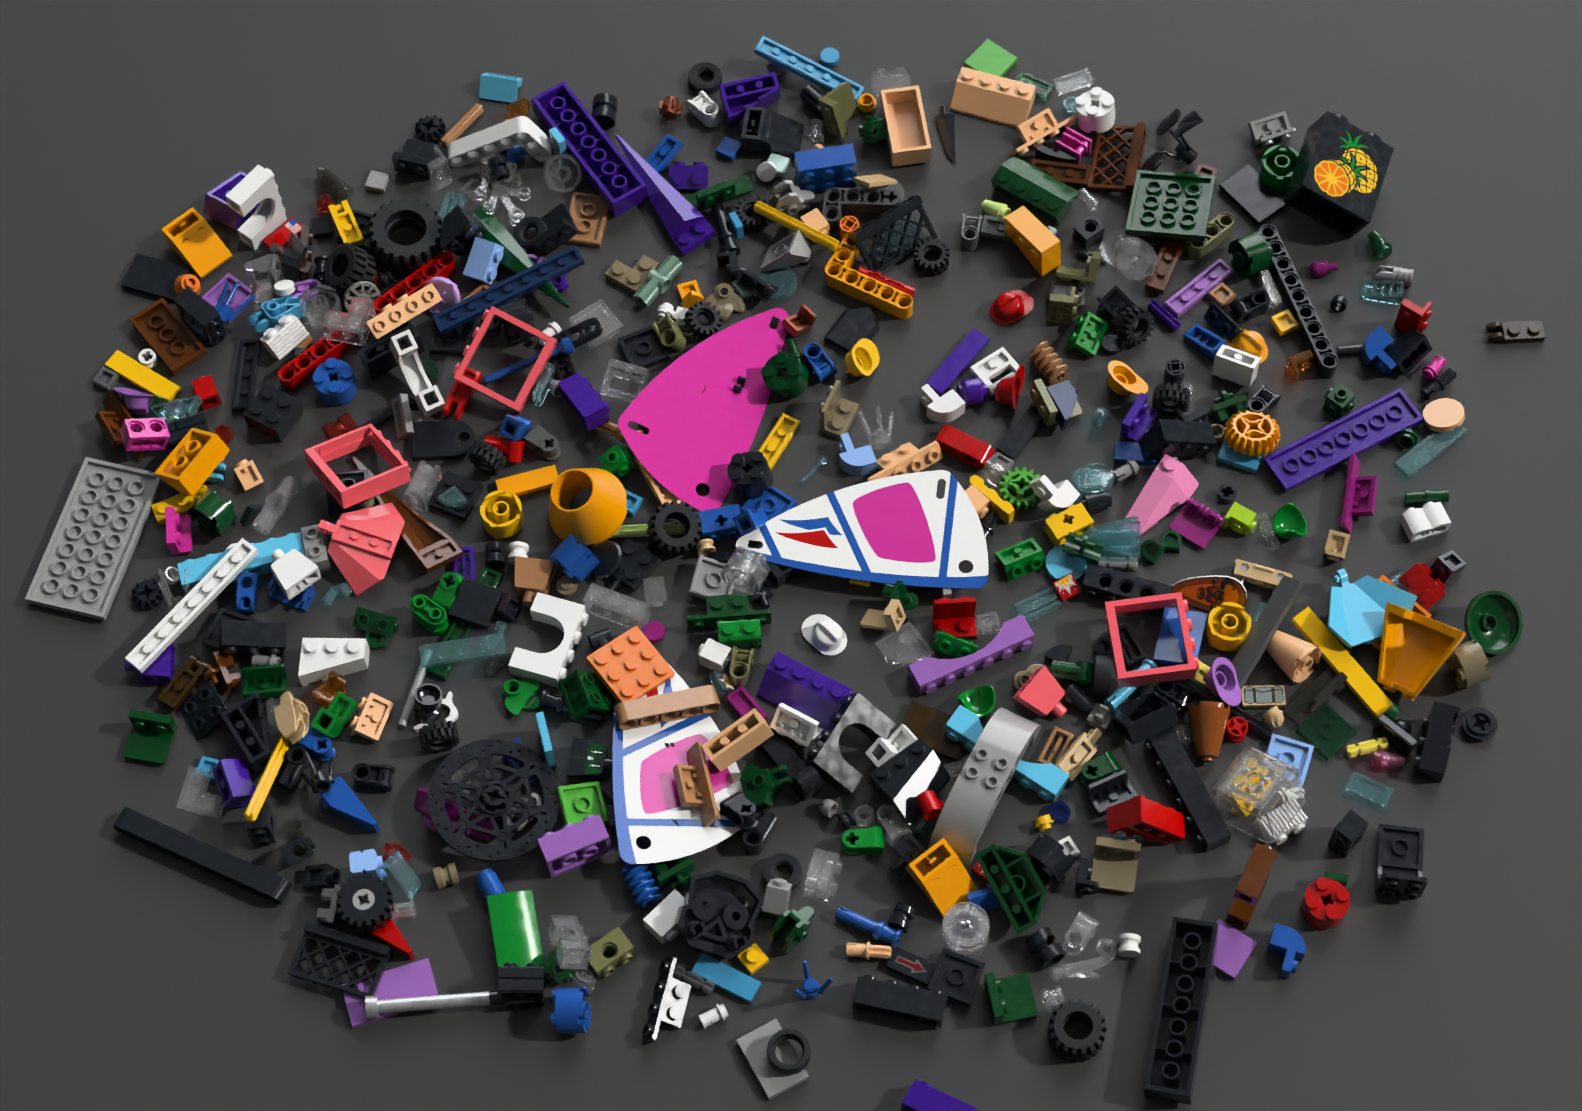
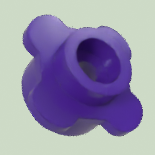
M566 274L550 281L559 293H562L569 287V284L566 283Z

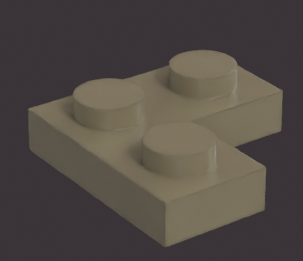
M645 255L641 257L633 268L615 260L605 273V278L635 294L645 283L648 273L653 269L657 270L660 263Z

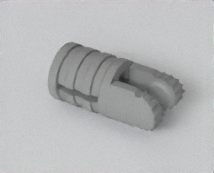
M1380 265L1376 268L1375 278L1378 282L1411 287L1414 269Z

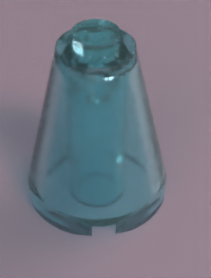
M1138 516L1089 527L1087 532L1083 533V537L1087 534L1089 539L1104 543L1103 552L1132 558L1140 557L1141 550H1137V545L1141 544L1140 521H1137Z

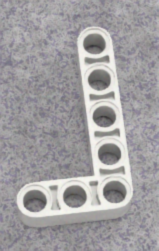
M518 116L450 142L448 144V164L453 167H461L516 145H521L537 161L545 162L552 157L551 140L528 117Z

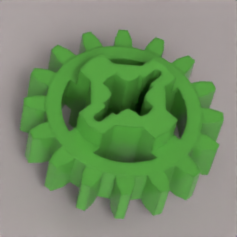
M1015 467V472L1007 470V476L1002 475V482H999V496H1003V500L1009 501L1012 506L1016 505L1017 510L1021 506H1024L1025 510H1028V505L1035 507L1036 501L1040 502L1041 498L1034 493L1029 483L1033 479L1040 477V475L1034 476V470L1031 469L1027 472L1026 467H1023L1022 471H1019L1018 467Z

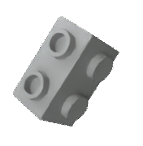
M1285 111L1248 123L1255 146L1262 144V147L1274 143L1273 140L1278 138L1280 141L1291 138V134L1296 131L1295 127L1291 128Z

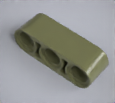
M1222 212L1208 223L1205 241L1189 240L1187 255L1195 260L1200 259L1227 239L1233 232L1234 215L1230 212Z

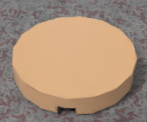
M1449 398L1431 401L1423 410V421L1433 431L1450 432L1454 430V427H1459L1464 422V407L1460 402Z

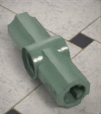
M674 255L668 256L657 270L653 269L648 273L645 283L633 296V300L638 306L648 308L659 294H664L669 289L671 280L683 268V264Z

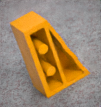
M1022 206L1004 217V230L1006 234L1012 238L1042 278L1061 265L1060 240L1029 210Z

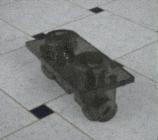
M321 167L317 169L316 174L318 178L313 182L340 203L355 191L328 169Z

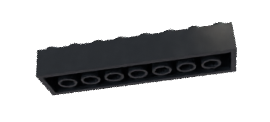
M1173 916L1144 1084L1146 1098L1191 1105L1219 935L1218 923Z

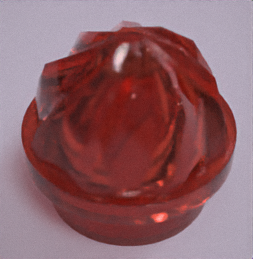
M326 192L322 196L319 195L316 202L317 209L326 213L329 212V205L334 204L335 206L337 204Z

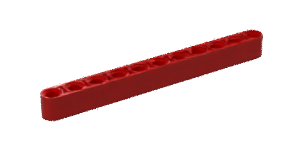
M447 251L438 254L284 365L278 371L282 388L289 392L296 390L310 380L316 368L328 358L339 359L372 335L366 325V321L382 313L380 309L390 303L394 306L398 303V298L405 294L408 296L414 294L434 277H444L447 279L452 277L457 271L453 254Z

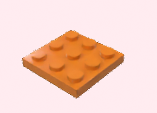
M637 625L588 655L585 659L586 663L619 703L642 698L675 675L672 668Z

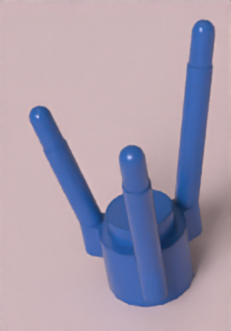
M240 281L236 282L223 303L230 284L229 282L225 283L218 303L214 308L219 313L223 323H227L228 320L233 321L236 315L256 298V294H253L233 313L231 312L233 308L228 305L237 291Z
M804 960L805 981L802 984V991L796 989L795 993L800 996L801 1000H814L819 994L825 993V989L832 983L833 978L830 977L820 987L815 979H810L807 961Z

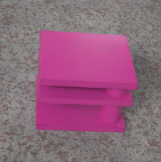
M1067 127L1066 133L1064 131L1062 133L1061 142L1055 141V152L1057 153L1060 148L1065 149L1077 156V164L1080 165L1081 154L1084 153L1089 156L1091 153L1092 140Z

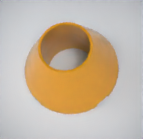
M575 468L562 472L556 477L551 486L548 503V519L553 531L562 540L571 534L578 539L576 543L579 542L582 545H597L606 541L618 531L626 517L627 493L616 476L603 469ZM592 489L589 500L583 506L569 510L570 502L578 492Z

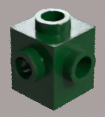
M877 115L866 116V119L861 120L862 125L858 126L859 136L863 137L865 142L877 144L880 143V140L888 139L887 123L884 117L877 118Z
M1340 383L1334 389L1331 387L1324 395L1326 399L1323 409L1336 419H1340L1345 414H1348L1355 405L1353 403L1355 394L1351 389L1344 387Z
M557 947L540 962V965L546 970L544 972L545 976L552 983L554 981L558 984L562 981L566 983L575 975L573 972L575 969L573 965L575 962L574 958L567 951L563 954ZM557 964L563 965V968L561 970H557L555 966Z

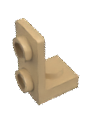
M891 599L884 611L868 609L860 624L865 628L898 632L906 615L900 600Z

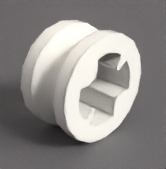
M144 349L138 355L140 363L149 369L154 368L158 363L157 355L153 349ZM148 356L152 357V359L149 358V361H145V358L148 359Z

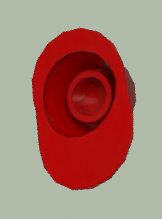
M1022 290L1004 292L991 304L989 308L990 317L997 324L1010 325L1033 310L1034 300L1030 294Z
M1023 365L1018 367L1015 376L1001 379L995 390V401L1013 406L1014 411L1017 409L1018 399L1024 382L1025 370Z

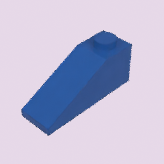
M339 775L334 779L335 783L331 784L330 790L320 794L321 799H319V802L325 810L330 809L334 815L378 833L380 828L376 820Z

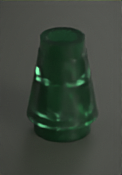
M1377 230L1371 231L1368 234V239L1373 255L1380 260L1388 258L1392 253V245Z

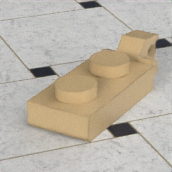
M1092 728L1087 734L1083 732L1056 763V767L1070 775L1068 782H1072L1082 770L1083 765L1098 750L1096 742L1103 734L1098 728Z

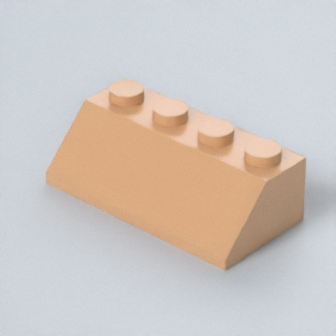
M962 67L956 81L950 110L1017 127L1028 119L1035 100L1036 86Z

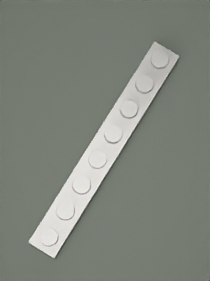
M242 538L125 657L126 662L140 673H143L259 554L258 549Z

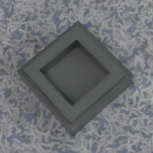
M102 366L92 380V384L109 392L115 387L121 376L119 373Z

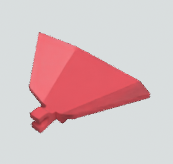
M392 502L341 514L336 525L320 520L318 532L332 534L327 553L356 596L385 578L405 524Z

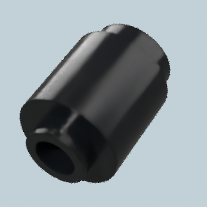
M1098 490L1083 494L1080 503L1083 504L1089 514L1107 510L1108 507L1112 506V499L1108 490Z

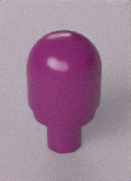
M1324 260L1313 262L1309 267V272L1314 277H1323L1329 275L1330 271L1338 270L1337 262L1328 264V261Z

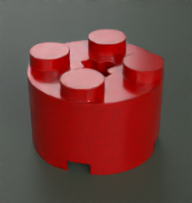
M1324 877L1319 878L1308 886L1302 899L1301 910L1304 919L1310 926L1319 930H1327L1339 926L1349 909L1350 893L1342 884L1335 880Z

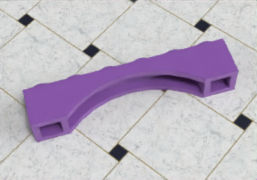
M1022 614L1004 622L995 638L981 650L968 656L954 659L923 658L908 665V675L919 695L923 693L929 694L943 684L949 685L963 675L969 676L981 667L987 668L1001 658L1007 659L1019 650L1025 651L1029 649L1034 643L1035 635Z

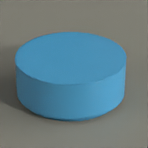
M831 47L823 49L820 53L821 63L827 67L835 66L839 62V52Z

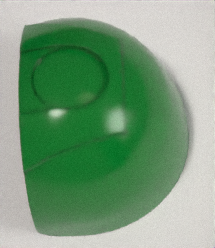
M1293 503L1284 504L1274 514L1272 527L1279 537L1295 539L1306 535V520L1299 508Z
M979 686L962 692L957 696L959 705H962L981 718L993 711L996 693L992 686Z

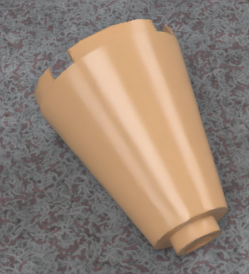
M1279 630L1276 631L1265 649L1290 680L1297 683L1303 682L1313 673L1314 669L1311 667L1315 662L1318 664L1322 656V650L1317 645Z

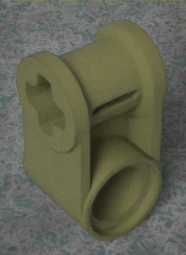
M666 312L665 316L658 322L652 323L654 331L664 346L674 351H681L685 347L686 338L679 327L678 321L670 312Z
M733 646L729 669L730 682L733 687L738 688L741 685L746 687L748 685L751 667L754 662L755 648L747 650ZM736 674H743L741 677L735 676Z

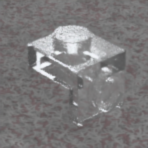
M664 576L643 579L646 604L651 603V607L664 606L663 601H667Z

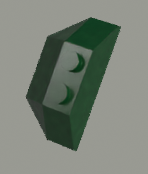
M995 844L975 854L976 860L1017 934L1037 924L1048 892L1027 854Z

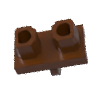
M220 651L213 652L214 659L211 661V665L206 666L207 671L203 674V679L205 682L211 680L214 686L219 684L223 695L229 694L232 687L241 684L240 673L238 671L228 673L227 669L234 668L235 664L232 654L221 656Z

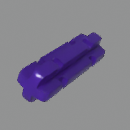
M1156 300L1151 301L1148 304V310L1156 313L1155 316L1166 326L1169 325L1168 328L1176 332L1181 327V322L1176 318L1173 319L1174 316L1163 306L1160 307L1161 304Z

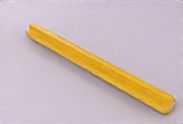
M282 734L244 812V819L246 821L254 822L291 745L289 738H285Z

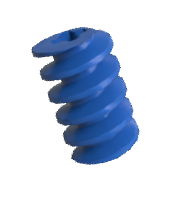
M626 863L620 872L624 877V882L628 885V890L632 892L631 896L635 900V905L643 908L661 901L663 898L662 894L655 895L658 893L659 887H652L656 883L655 879L648 880L652 873L650 871L645 872L649 868L648 864Z

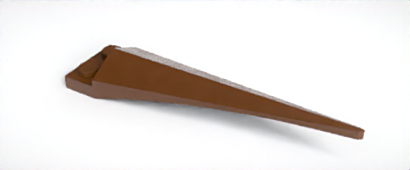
M352 455V462L357 470L368 469ZM368 469V476H369V478L375 476V475ZM392 490L375 496L379 505L392 502L402 516L405 524L400 539L414 561H417L426 573L462 557V550L449 535L425 519Z

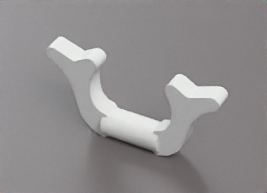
M450 691L446 698L442 699V706L450 709L449 716L445 719L446 722L450 720L453 723L457 721L459 714L453 704V694ZM420 723L414 726L415 732H419L422 726H428V724Z

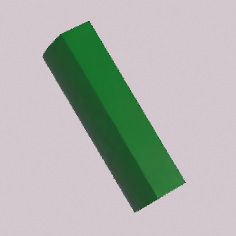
M532 890L487 896L497 965L503 966L505 963H515L517 966H526L528 963L540 965V962L543 960Z

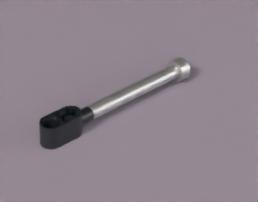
M497 991L378 1000L377 995L365 997L367 1019L379 1018L380 1013L501 1004L503 1010L541 1008L545 1005L544 999L498 998Z

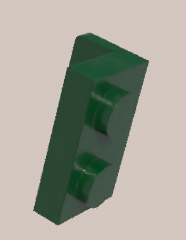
M284 664L242 668L244 700L259 692L261 699L281 697L287 691L288 677Z

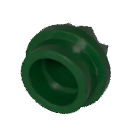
M1404 428L1398 433V444L1402 448L1410 449L1417 444L1418 436L1412 428Z

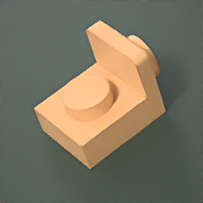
M245 459L235 464L237 468L233 472L237 475L245 492L264 482L253 460L248 462Z

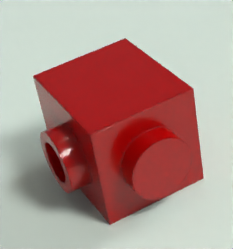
M211 374L192 381L194 389L191 390L195 402L199 400L203 411L222 404Z

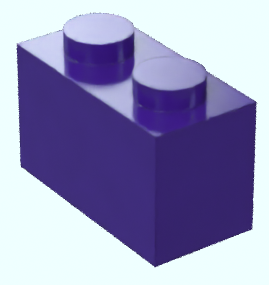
M220 759L212 772L224 807H245V804H249L256 789L252 783L250 770L246 765L245 759Z

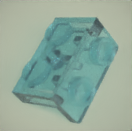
M197 395L157 404L152 407V410L158 418H164L165 422L191 418L198 412V407L203 401Z

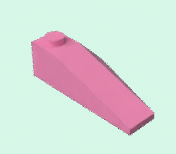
M1165 454L1128 512L1121 527L1139 537L1156 525L1160 519L1174 512V509L1178 506L1184 505L1186 499L1192 497L1199 483L1183 463Z

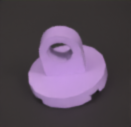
M434 277L423 286L424 288L432 283L442 298L440 302L429 308L433 314L439 313L460 302L461 296L458 285L447 278Z

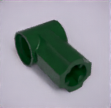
M1052 660L1051 674L1056 681L1073 683L1075 686L1079 685L1080 688L1091 687L1094 665L1091 662L1077 661L1075 663Z

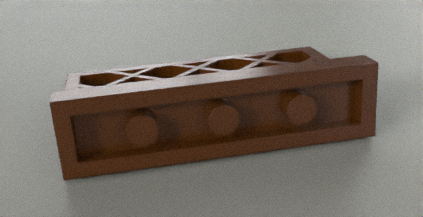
M1137 122V126L1113 125L1108 131H1112L1114 134L1107 139L1103 136V133H1098L1088 190L1127 192V197H1132L1137 170L1141 168L1146 141L1145 122ZM1125 132L1133 133V135L1126 140L1121 136ZM1118 138L1122 143L1114 147L1110 142ZM1107 145L1111 150L1103 155L1100 149ZM1126 146L1130 151L1122 155L1119 150ZM1115 153L1119 158L1111 163L1107 158ZM1105 161L1108 166L1100 170L1097 164ZM1124 162L1127 167L1119 171L1115 166ZM1112 169L1116 174L1108 179L1105 173ZM1100 176L1105 180L1101 184H1093L1094 180ZM1118 178L1124 181L1123 186L1114 185L1112 182Z

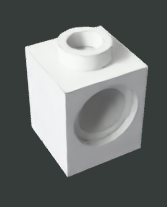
M708 638L705 644L702 643L700 645L697 655L699 656L700 665L723 674L731 660L732 652L730 647Z

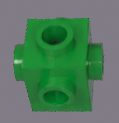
M618 444L609 448L605 454L598 458L603 469L612 473L617 478L628 474L635 467L631 451Z

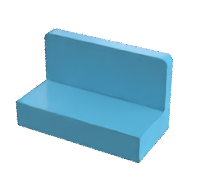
M484 73L480 77L479 98L516 103L518 87L522 86V78Z

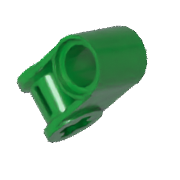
M453 572L444 573L432 597V600L443 607L447 613L464 581L462 575ZM450 579H452L453 581H455V584H454V585H452V583H450Z
M868 827L847 830L842 837V851L848 856L884 852L882 828Z

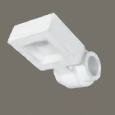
M664 302L659 306L656 313L658 320L662 319L666 312H670L678 321L680 329L686 331L689 329L688 327L684 328L686 322H683L684 315L688 311L687 308L678 306L675 312L673 305Z

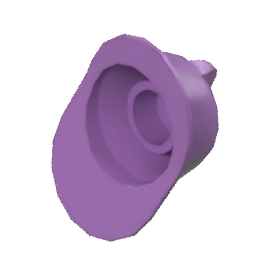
M116 387L113 389L123 394L125 407L136 415H147L153 406L154 397L158 396L131 388Z
M1219 657L1213 661L1212 667L1206 672V686L1227 705L1238 706L1242 695L1236 670L1227 658Z

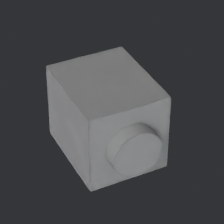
M781 878L771 879L766 888L762 911L778 915L788 909L792 884L787 883L786 880Z

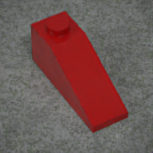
M392 918L391 920L386 919L387 925L385 927L379 925V931L375 932L373 928L370 929L368 934L370 938L389 946L393 951L410 960L415 959L413 951Z

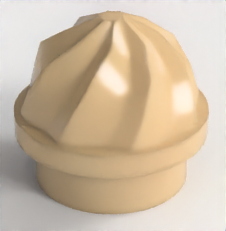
M1277 706L1262 714L1265 719L1263 722L1272 728H1279L1284 722L1283 711L1279 710Z

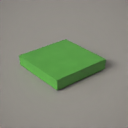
M987 39L964 62V67L1003 77L1017 63L1018 58L990 39Z
M599 781L556 788L564 826L571 823L576 824L587 816H596L600 814L604 824L609 822Z

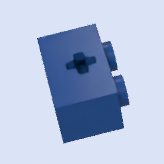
M739 504L698 512V519L702 521L700 527H702L701 534L703 539H712L715 543L722 539H736L741 536L732 519L741 514Z

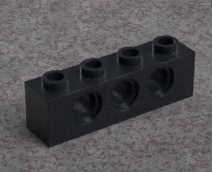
M1089 563L1082 583L1081 594L1088 598H1098L1108 602L1139 598L1144 595L1169 594L1171 586ZM1101 584H1107L1109 587H1102ZM1121 590H1128L1130 593H1123ZM1165 608L1142 611L1151 616L1163 617Z

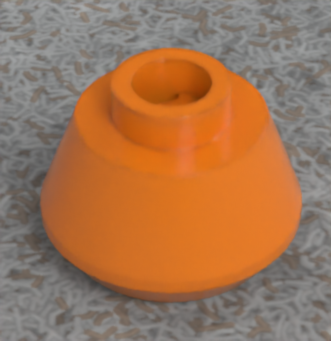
M183 274L175 280L174 289L177 295L185 288L190 287L199 296L201 285L196 276Z

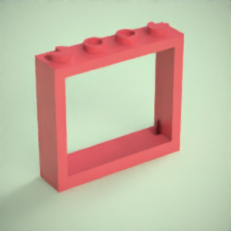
M491 306L490 310L486 309L481 320H483L481 327L475 329L472 335L474 340L471 346L467 345L462 355L465 357L461 363L458 362L453 370V374H455L454 379L521 413L558 341ZM495 316L546 342L515 402L463 376Z
M371 423L304 450L307 466L343 509L411 481L410 472L412 470L408 466V461L403 460L400 452L395 450L390 441L386 440L381 431H378ZM372 445L392 468L346 487L326 462Z
M1182 592L1105 602V617L1118 688L1195 678L1196 669H1199L1198 657L1193 655V650H1196L1194 637L1190 638L1189 631H1192L1191 619L1186 618L1185 612H1188V603L1186 599L1183 600ZM1176 606L1187 664L1126 672L1116 614Z

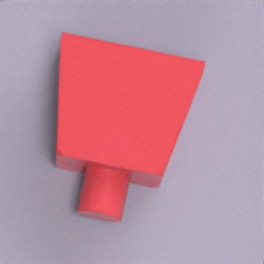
M1045 666L1038 667L1012 697L1015 701L1040 717L1048 715L1051 711L1057 718H1060L1067 710L1059 702L1065 695V691Z

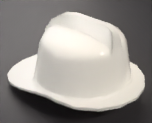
M815 614L806 618L801 628L803 637L822 654L834 656L845 649L847 644L846 633L838 623L828 616Z

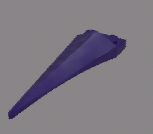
M616 134V139L632 168L646 184L647 195L671 240L681 254L685 256L714 237L716 233L704 216Z

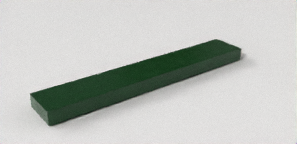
M484 566L476 582L498 589L504 575ZM455 619L427 667V674L446 681L476 626Z

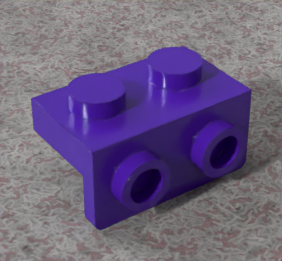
M674 162V165H669V184L676 190L705 189L708 187L709 166H705V162H693V166H685V162Z

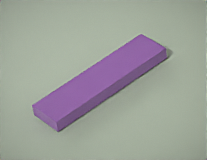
M1219 258L1165 301L1163 307L1178 319L1207 296L1212 289L1233 275L1234 269Z

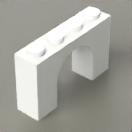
M259 164L226 195L229 207L243 217L259 203L254 214L237 229L241 241L254 250L263 244L264 238L287 220L285 208L281 202L282 198L275 183V175L270 169H264Z
M410 329L391 337L389 347L419 410L422 412L423 418L442 411L445 402L437 385L432 386L422 367L417 353L418 346Z
M537 592L530 609L532 620L558 627L563 632L564 638L555 650L548 653H536L515 647L508 667L511 675L525 679L530 678L539 683L559 688L558 682L567 676L566 667L568 662L571 663L574 658L573 649L575 644L578 645L581 640L582 633L580 631L582 626H586L589 615L586 613L585 605Z

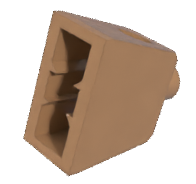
M515 556V590L518 596L523 597L522 604L524 606L532 607L537 592L548 595L557 571L553 560Z

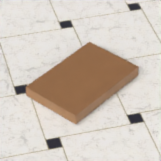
M573 192L569 212L579 233L565 243L600 248L609 208L603 203L599 195Z

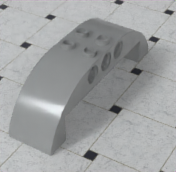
M1002 707L993 714L977 740L945 802L932 833L928 849L944 838L956 853L966 871L968 870L976 854L977 843L1028 745H1033L1042 725Z

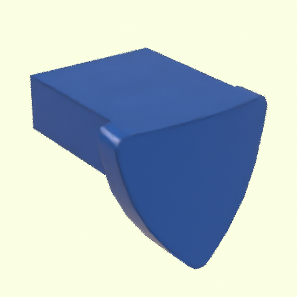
M990 883L984 884L985 888L966 894L969 910L972 915L998 908V898Z

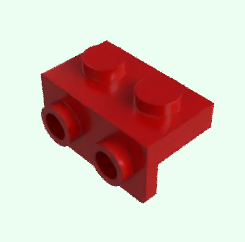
M1405 298L1400 305L1394 325L1402 332H1406L1410 328L1423 333L1429 324L1427 321L1432 314L1430 309L1433 303L1429 301L1424 308H1421Z
M1417 561L1398 580L1411 594L1417 596L1416 600L1427 611L1446 595L1444 591L1446 586L1438 578L1434 580L1431 577L1430 573L1432 571L1424 562L1420 564Z

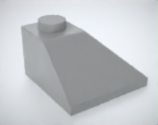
M797 230L769 247L760 270L765 272L805 263L811 257L813 245Z

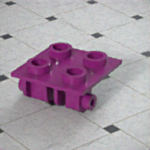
M1188 497L1184 502L1185 506L1171 523L1169 529L1177 531L1185 539L1205 549L1222 526L1224 517L1211 510L1210 507H1206L1205 504H1201L1194 498Z

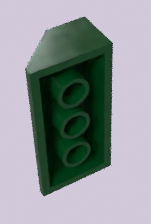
M1016 156L1004 162L991 180L993 189L1057 225L1061 224L1080 195L1079 191Z

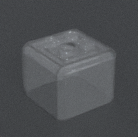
M1252 746L1242 749L1212 787L1219 813L1224 822L1265 843L1275 842L1306 802L1297 768ZM1252 778H1260L1259 782H1249Z

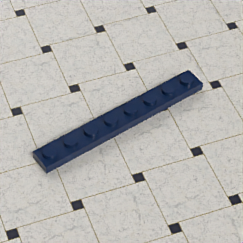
M574 245L432 315L443 335L483 315L486 309L490 310L491 306L497 308L584 265L585 262L578 248Z

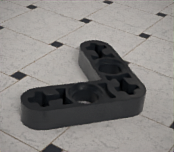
M589 318L552 337L560 343L562 339L566 337L571 338L572 334L580 333L579 338L572 341L574 348L599 337L603 332V326L598 319ZM595 325V330L591 331V326ZM560 353L551 357L561 381L568 378L565 371H569L571 375L578 373L571 353ZM561 358H568V361L565 365H559V360Z

